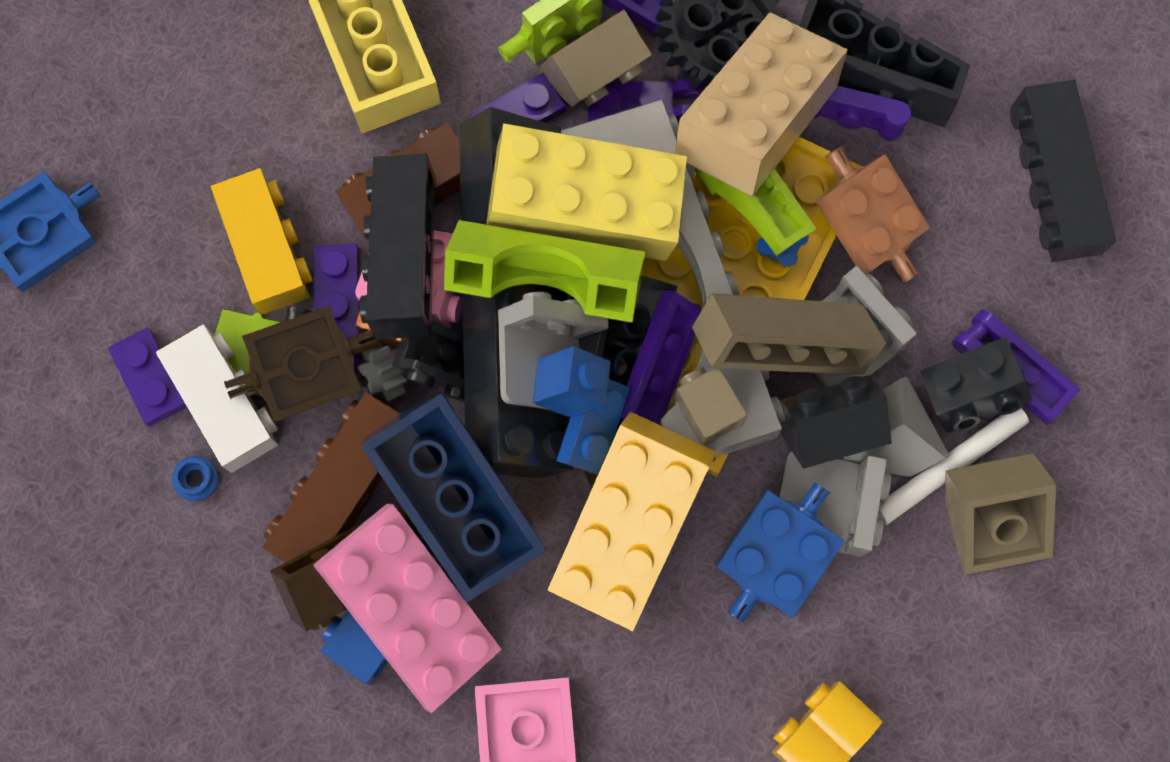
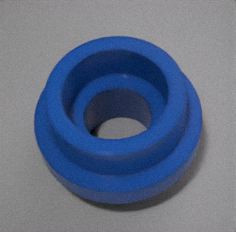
M190 456L183 459L177 464L172 474L174 490L179 496L188 501H202L214 493L219 482L216 466L202 456ZM197 471L202 472L204 476L203 482L197 487H191L189 484L191 474Z

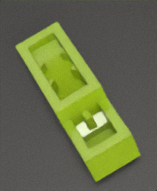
M694 167L695 172L711 195L717 193L735 207L758 231L776 256L817 229L775 168L753 197Z

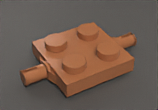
M842 147L830 152L825 157L839 179L835 181L831 190L815 201L853 263L865 274L871 272L880 264L890 261L901 278L902 283L912 279L919 272L916 271L905 251L914 239L930 227L887 156L884 154L866 166L854 169Z

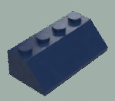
M442 392L404 411L364 438L361 448L467 602L547 551V548Z

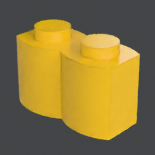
M840 681L833 683L830 687L823 682L805 701V704L810 709L803 718L797 722L791 717L775 734L773 738L779 744L772 753L782 762H848L874 734L883 721Z

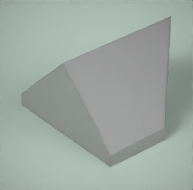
M903 377L882 389L887 400L892 444L843 457L840 460L860 464L867 456L887 459L885 473L912 477L950 457L910 381L907 377Z

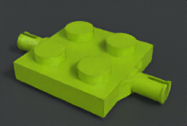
M540 0L522 12L523 24L516 36L503 45L498 46L499 53L507 63L524 51L534 64L545 57L548 59L551 55L566 47L567 42L578 34L583 36L599 25L600 19H602V0Z

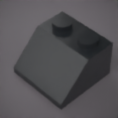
M869 375L864 377H848L839 384L821 389H806L797 393L796 396L780 401L785 416V422L780 424L782 428L780 434L803 469L892 444L886 395Z

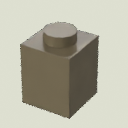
M703 367L698 368L679 381L681 387L676 389L675 401L701 445L706 446L744 424L747 414L719 368H714L708 372Z

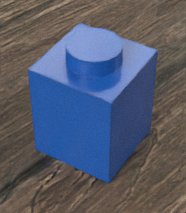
M575 346L539 358L532 403L568 417L606 406L611 361Z
M347 612L343 619L337 616V619L327 627L322 636V640L326 643L320 652L367 685H373L388 664L386 658L349 612Z

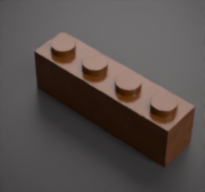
M366 392L359 402L354 400L342 416L341 423L344 425L335 439L328 438L319 449L316 456V461L319 463L309 478L303 476L293 488L290 499L293 502L283 516L277 515L267 527L264 538L267 541L262 548L282 561L287 562L352 528L383 481V478L361 448V444L367 435L400 415V413Z

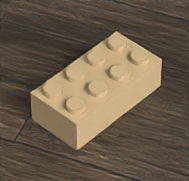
M770 12L680 118L674 154L687 156L686 163L753 197L837 88L847 49Z

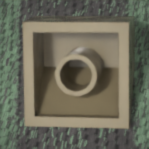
M622 10L551 55L537 70L540 74H545L555 91L571 107L581 100L588 107L609 94L605 87L606 84L617 77L624 84L643 72L644 69L640 63L652 54L626 11Z
M1034 453L945 470V504L964 575L1053 558L1056 483Z

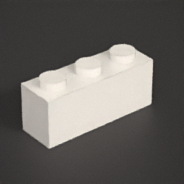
M203 324L156 352L223 468L233 473L279 445L272 434L279 430V428L273 421L271 414L265 406L258 410L250 397L257 392L256 390L230 400L227 392L242 387L245 384L226 389L224 381L246 373L243 369L235 372L228 359L235 354L221 332L214 336Z

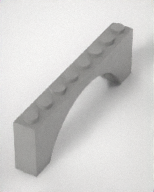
M662 100L562 130L561 134L674 154L679 125L674 113L667 114ZM686 163L677 245L692 269L701 295L702 307L704 308L712 293L739 295V291L732 272L725 273L720 260L721 257H724L721 239L717 231L710 233L705 219L709 217L706 198L702 191L695 192L691 178L695 177L694 167ZM702 349L697 369L703 367L708 372L714 368H711ZM720 369L745 410L747 417L742 426L706 445V447L716 451L713 459L778 437L782 430L780 424L785 422V416L779 399L776 396L770 398L765 381L769 380L768 371ZM676 403L660 420V426L700 444Z

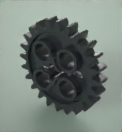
M661 0L659 4L661 8L655 16V20L660 24L654 34L664 38L658 48L659 52H671L672 54L666 63L667 67L679 65L682 69L677 78L681 80L690 75L693 78L692 89L696 90L701 83L707 86L711 83L770 12L785 19L786 15L773 12L772 9L778 0ZM744 17H748V18H749V19H746V20H744V21L742 20V21L738 22V24L735 26V28H734L732 31L730 30V29L736 24V22H737L738 20H740V19H742V18H744ZM713 33L716 35V36H714V37L709 41V43H708L707 45H705V46H703V47H701V48H696V47H695V46H699V45H701V44L703 45V44L707 43L708 40H709V39L711 38V36L713 35Z

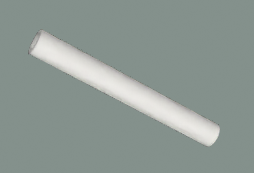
M1019 409L1014 413L1000 415L948 452L950 457L916 475L891 493L886 501H880L878 518L884 520V525L891 523L945 484V470L970 466L1028 424L1029 419L1026 413Z

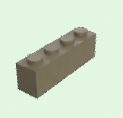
M712 293L692 326L711 368L864 375L886 345L863 304Z

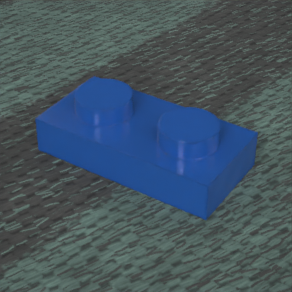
M609 379L606 406L571 416L556 461L598 475L612 445L630 387Z

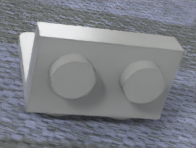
M857 266L844 275L836 290L822 301L863 304L886 345L864 375L814 373L826 387L839 384L848 377L871 376L906 348L917 334L913 329V322L908 314L899 307L894 308L882 295L883 289L880 283L872 275L864 274Z
M544 292L527 293L523 295L522 301L498 310L500 390L502 400L507 404L544 408L532 403L538 359L573 346L579 348L580 338L608 329V318L586 315L576 299L563 302L552 300L551 295Z
M790 452L785 461L779 497L784 501L800 505L814 482L831 492L815 516L819 518L826 529L845 541L838 552L862 557L872 551L873 545L879 546L882 538L884 520L877 518L880 500H887L891 486V474L885 473L887 459L867 456L860 464L836 459L803 469L793 452Z

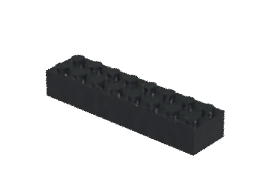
M488 107L459 125L461 220L485 225L487 223L497 145L503 124L560 134L561 127L494 107ZM523 284L508 287L499 291L491 298L462 293L466 429L496 474L544 478L573 470L572 466L556 461L567 430L569 417L549 409L507 404L502 400L500 390L498 310L522 301L523 295L527 293H548L551 295L552 300L562 302L567 300V293L554 287L539 284Z

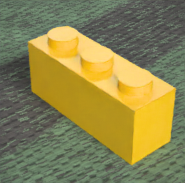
M259 168L210 186L251 302L259 314L265 315L311 298L306 284L313 282V278L305 258L297 259L292 245L299 243V239L291 219L282 220L278 207L285 205V201L277 181L268 182L263 171Z

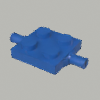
M43 171L0 200V269L7 273L20 291L25 292L97 243L84 225L82 214L79 211L98 197H101L90 181L68 196L65 192L58 189L52 179Z
M814 482L799 505L794 502L784 501L768 489H764L714 564L718 569L734 578L742 589L730 610L727 611L732 617L744 623V620L759 600L763 603L773 604L794 618L845 542L826 529L819 518L815 516L831 492Z

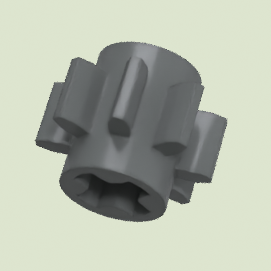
M380 343L378 348L362 352L365 361L355 369L358 382L363 391L372 397L377 395L379 400L384 398L386 402L406 393L403 384L407 383L406 377L408 372L392 366L397 348L391 351L389 346L383 347Z

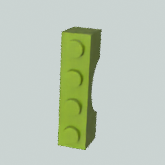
M459 220L446 248L444 290L491 298L499 291L516 285H546L570 294L580 303L586 315L633 322L640 291L645 251Z

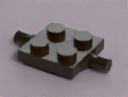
M329 305L243 335L242 338L250 357V373L227 381L225 380L224 385L226 389L243 383L245 384L242 387L227 392L230 400L257 390L266 400L273 421L277 422L360 392L361 388L354 372L353 355L376 347L378 348L379 344L376 339L359 344V342L375 337L371 329L347 338L337 326Z

